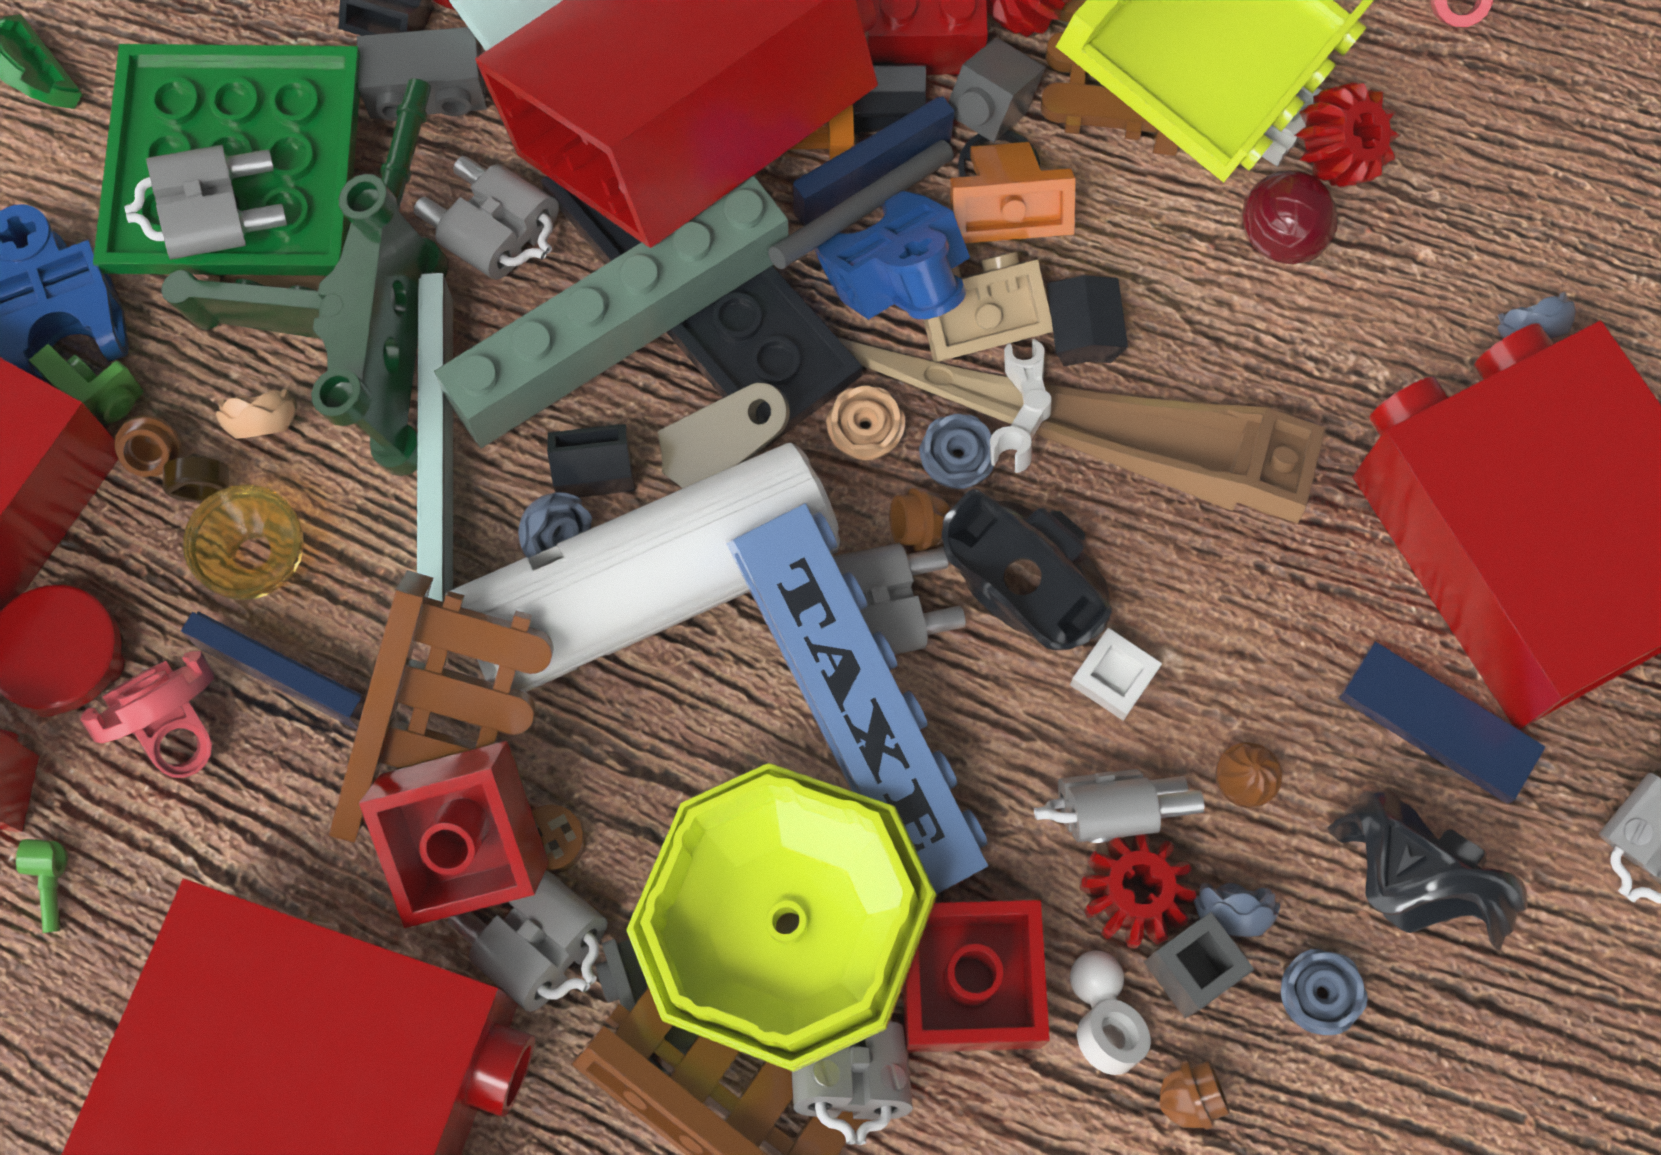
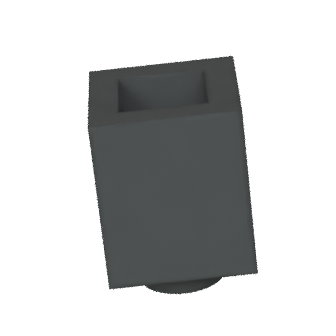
M994 38L962 65L948 101L955 111L954 119L994 143L1026 115L1046 67L999 38Z
M1212 912L1205 915L1144 961V964L1185 1019L1205 1007L1255 970Z

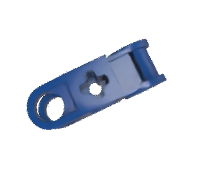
M900 191L887 199L885 204L882 205L884 217L879 222L856 233H838L814 249L828 281L841 301L868 320L894 304L906 311L912 318H935L956 308L966 296V288L962 279L952 272L954 267L970 258L954 213L947 207L923 195Z
M24 204L12 205L0 211L1 358L46 382L29 359L47 344L53 347L60 339L69 335L82 334L93 338L109 362L127 356L128 338L124 310L111 275L103 274L101 269L93 264L95 249L89 240L68 247L60 235L52 231L49 221L41 211L33 206Z

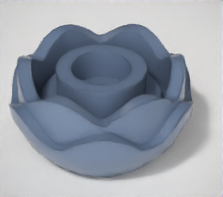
M1562 292L1559 294V297L1551 296L1542 299L1537 305L1528 308L1519 307L1510 310L1506 315L1504 313L1498 314L1500 325L1497 327L1498 332L1504 339L1523 327L1540 323L1550 338L1566 334L1570 331L1575 319V304L1573 301L1568 300L1566 292Z
M952 414L947 417H940L929 425L920 444L921 463L927 474L943 486L953 489H966L976 486L990 475L994 467L990 460L991 433L985 424L972 415ZM956 449H960L963 451L964 455L962 457H956L953 455L952 452Z
M554 492L539 497L526 508L520 520L518 537L522 551L527 558L555 547L557 543L591 529L592 517L582 506V500L570 493Z
M1202 883L1199 896H1196L1194 899V905L1200 919L1212 912L1228 935L1254 937L1263 935L1273 925L1280 910V902H1275V893H1272L1270 889L1259 888L1256 891H1250L1236 883H1226L1217 889H1214L1209 883Z
M1321 949L1305 951L1298 955L1286 968L1281 981V999L1288 1016L1299 1027L1311 1033L1319 1035L1343 1033L1350 1029L1367 1005L1368 996L1358 968L1350 958L1342 954L1331 953ZM1318 987H1324L1327 990L1328 995L1326 999L1318 997L1316 993Z

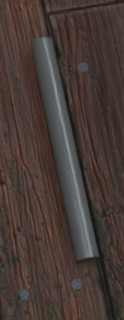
M944 140L937 141L776 243L768 251L771 262L777 268L784 269L885 204V201L900 191H905L953 159L951 146Z

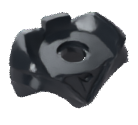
M972 489L947 512L943 520L942 540L947 560L964 577L972 595L999 620L1014 630L1034 638L1047 649L1055 651L1069 650L1081 646L1104 631L1112 613V608L1109 605V591L1106 580L1096 565L1084 553L1086 548L1085 532L1061 511L1052 510L1049 513L1045 508H1038L1036 511H1033L1018 503L991 499L979 490ZM1029 560L1040 569L1042 575L1041 583L1031 594L1017 595L1006 587L1004 582L1005 571L1013 562Z
M1379 790L1363 792L1358 797L1359 803L1349 806L1340 818L1328 826L1329 833L1341 843L1353 841L1366 843V898L1376 911L1383 913V916L1406 933L1416 932L1439 922L1474 916L1486 923L1491 945L1496 950H1501L1505 937L1515 930L1518 913L1527 910V890L1522 879L1513 873L1482 868L1487 862V853L1482 848L1467 840L1453 829L1446 830L1441 838L1438 839L1410 805L1399 800L1389 792Z

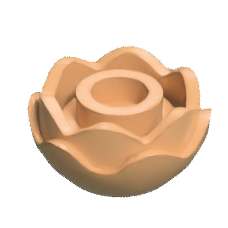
M859 386L843 391L837 397L826 420L829 436L836 448L849 457L863 461L875 460L890 453L899 443L905 428L904 413L898 408L891 394L882 388ZM863 421L870 422L871 427L868 429H863L860 426V423Z
M282 389L281 392L273 390L256 397L237 396L227 401L225 399L218 400L220 411L216 412V417L223 429L235 439L266 435L288 429L295 415L296 403L294 398H290L288 389Z

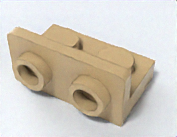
M1017 251L981 260L984 272L961 277L959 266L952 269L953 274L962 279L966 288L964 300L946 314L935 318L923 319L933 361L940 362L1053 332L1051 314L1038 259L1019 262Z

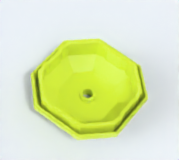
M767 763L680 803L626 930L663 1022L795 1072L887 1029L937 895L895 806ZM786 913L797 914L799 916V925L795 931L790 934L777 932L776 923L782 915Z

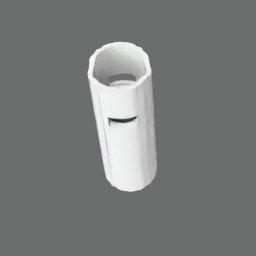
M786 443L557 543V546L530 558H523L450 591L465 595L461 607L507 621H513L516 610L531 614L532 618L529 627L541 630L551 638L554 651L551 662L545 670L536 674H528L517 670L515 672L511 688L527 692L572 672L579 666L604 655H610L750 592L726 544L731 540L805 503L811 515L820 512L828 522L837 542V548L830 551L831 555L837 553L840 546L839 527L825 489L811 467L808 457L800 447L793 443ZM477 659L485 680L494 683L499 665Z

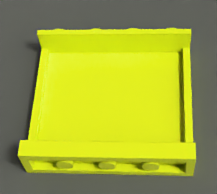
M1086 0L1073 15L1056 47L1224 183L1239 164L1250 171L1273 143L1264 133L1271 125L1282 132L1301 109L1305 102L1296 96L1301 88L1304 87L1313 94L1333 70L1336 64L1328 58L1330 53L1335 49L1344 56L1367 28L1358 19L1374 0H1362L1351 14L1333 0Z

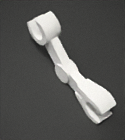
M1032 339V358L1028 360H1020L1014 357L1011 343H1008L1004 349L1005 373L1020 393H1022L1024 404L1011 426L996 430L990 438V460L993 466L1003 451L1009 449L1017 450L1015 454V473L1025 470L1030 465L1032 460V438L1042 421H1045L1051 415V396L1045 391L1043 384L1044 347L1036 339Z

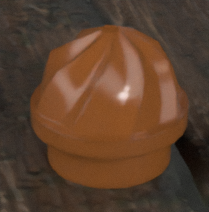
M141 415L129 419L121 426L115 438V451L121 465L128 472L140 477H154L163 474L165 463L179 458L181 444L178 434L169 423L155 416Z
M912 488L906 495H896L893 498L889 511V524L895 543H900L902 546L909 545L914 551H924L941 541L943 520L950 510L941 495L926 491L924 488Z
M1244 742L1230 747L1220 757L1216 766L1215 777L1220 792L1228 801L1240 807L1256 808L1267 804L1276 796L1282 784V770L1279 761L1269 749L1256 743Z
M1190 1060L1180 1063V1068L1163 1079L1159 1103L1162 1112L1172 1122L1182 1128H1205V1130L1215 1127L1214 1119L1230 1114V1110L1210 1060L1194 1066Z

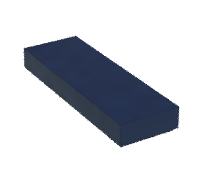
M943 96L937 97L795 180L793 183V210L796 217L805 226L937 141L944 140L950 143L954 109Z
M199 611L197 614L192 612L182 627L181 632L198 649L355 730L358 729L365 704V699L361 694Z
M1376 641L1369 647L1338 699L1506 804L1516 799L1545 749V746Z

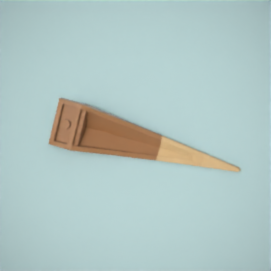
M841 338L838 339L862 366L1009 424L1013 423L1024 404L1022 393H1020L1008 377L940 364ZM1044 384L1045 391L1051 396V415L1048 419L1042 421L1035 434L1233 511L1236 503H1240L1257 509L1264 514L1299 523L1308 503L1325 427L1267 407L1151 399Z

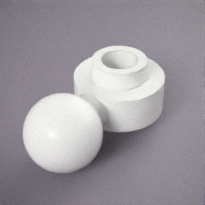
M1103 951L1086 952L1077 958L1070 972V982L1073 991L1081 1000L1090 1004L1092 1008L1079 1022L1077 1028L1078 1044L1085 1058L1098 1070L1111 1075L1124 1074L1148 1054L1151 1044L1150 1033L1141 1015L1130 1005L1117 1000V996L1120 994L1124 984L1123 969L1117 959Z

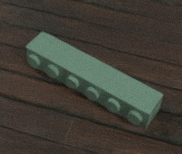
M751 176L652 248L641 242L434 370L448 403L480 449L774 265L769 258L768 251L770 247L789 236L788 219L755 176Z

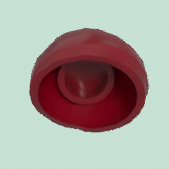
M1280 171L1266 176L1253 186L1244 200L1242 225L1246 238L1257 252L1278 263L1294 265L1310 262L1318 258L1331 244L1337 230L1338 218L1335 202L1323 183L1313 175L1300 171Z

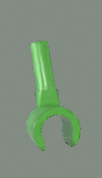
M23 839L19 843L16 853L17 871L24 875L39 876L38 890L42 933L60 931L57 896L58 878L66 868L68 861L67 851L63 845L56 841Z

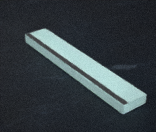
M443 273L421 274L418 293L417 573L433 577L428 598L444 602L445 593L453 590V409L442 391L434 370L453 359V299Z

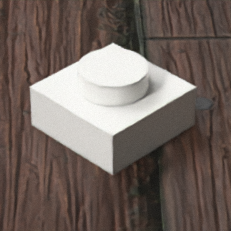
M1107 628L1072 678L1070 686L1124 721L1162 663L1113 630Z

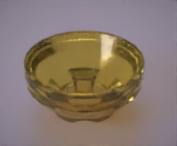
M255 485L231 486L217 491L205 499L190 517L183 536V554L187 566L195 578L210 591L223 597L237 600L257 599L283 586L298 567L304 548L303 531L298 516L289 503L276 492ZM252 538L267 540L270 544V555L263 565L255 569H244L237 565L236 553L243 542Z

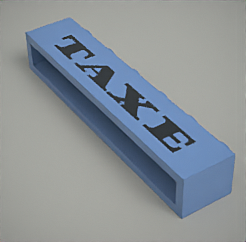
M805 503L726 543L850 790L896 807L936 894L988 867L980 848L987 845L986 836L976 817L969 809L961 813L950 789L958 785L955 774L940 750L931 753L920 731L928 726L927 720L914 695L910 691L901 694L890 670L898 666L895 655L880 631L871 634L860 610L867 607V601L853 574L847 572L841 575L830 553L831 550L837 548V542L825 517L820 512L811 515Z

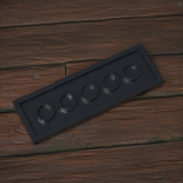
M548 176L541 180L544 192L558 201L559 210L606 264L641 243V241ZM770 266L666 332L723 398L755 383L773 385L784 393L790 408L789 420L783 432L765 446L766 448L862 376V365L773 266ZM766 401L762 402L756 411L757 419L761 424L766 423L771 416V407Z

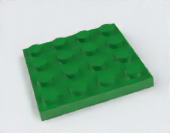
M119 44L93 257L94 266H98L103 274H171L177 270H186L193 275L328 276L341 258L350 224L349 219L339 207V196L342 188L348 181L353 179L360 101V91L358 89L360 50L358 46ZM223 145L224 153L227 156L269 149L274 171L233 178L231 182L235 200L240 211L282 204L287 225L247 232L244 235L246 246L170 260L164 241L152 240L144 234L140 224L136 222L128 223L124 206L134 202L135 189L138 183L150 177L146 158ZM151 186L146 189L144 204L136 213L146 217L153 230L162 232L156 207V198Z

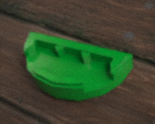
M22 14L4 16L0 19V79L30 98L56 107L75 109L82 95L81 91Z

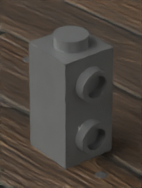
M469 27L357 36V46L360 50L358 89L370 119L383 118L389 121H397V107L399 104H402L407 82L411 78L424 80L431 85V92L425 110L427 115L441 113L447 116H460L469 111L487 110L486 83L475 60L476 57L483 53L480 42Z

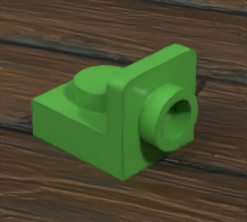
M49 344L29 359L48 384L83 402L104 427L126 416L133 408L135 400L143 394V389L120 361H115L101 374L96 376L77 355L65 361Z

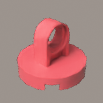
M201 651L185 653L182 658L187 666L175 671L171 669L167 660L161 662L105 694L103 699L109 707L107 710L99 714L95 708H88L81 716V722L93 741L96 743H106L134 733L149 759L162 773L175 778H185L199 772L211 756L212 743L208 732L189 701L214 680V672ZM177 728L192 731L197 739V750L193 757L181 764H172L165 761L160 753V743L163 737L168 732Z

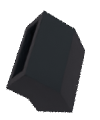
M340 0L338 29L360 36L424 31L434 7L432 0Z
M873 63L878 86L853 103L854 132H879L925 105L926 65L924 63Z
M1083 275L1047 283L1055 350L1063 367L1084 362L1112 363L1128 348L1118 278Z
M626 424L548 432L547 454L555 492L570 493L580 498L635 491L632 455Z

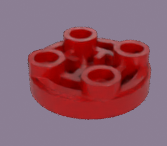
M66 585L38 587L13 599L0 611V693L17 706L41 717H52L69 712L92 701L109 683L119 678L124 670L125 660L121 653V635L111 612L91 594L79 588Z

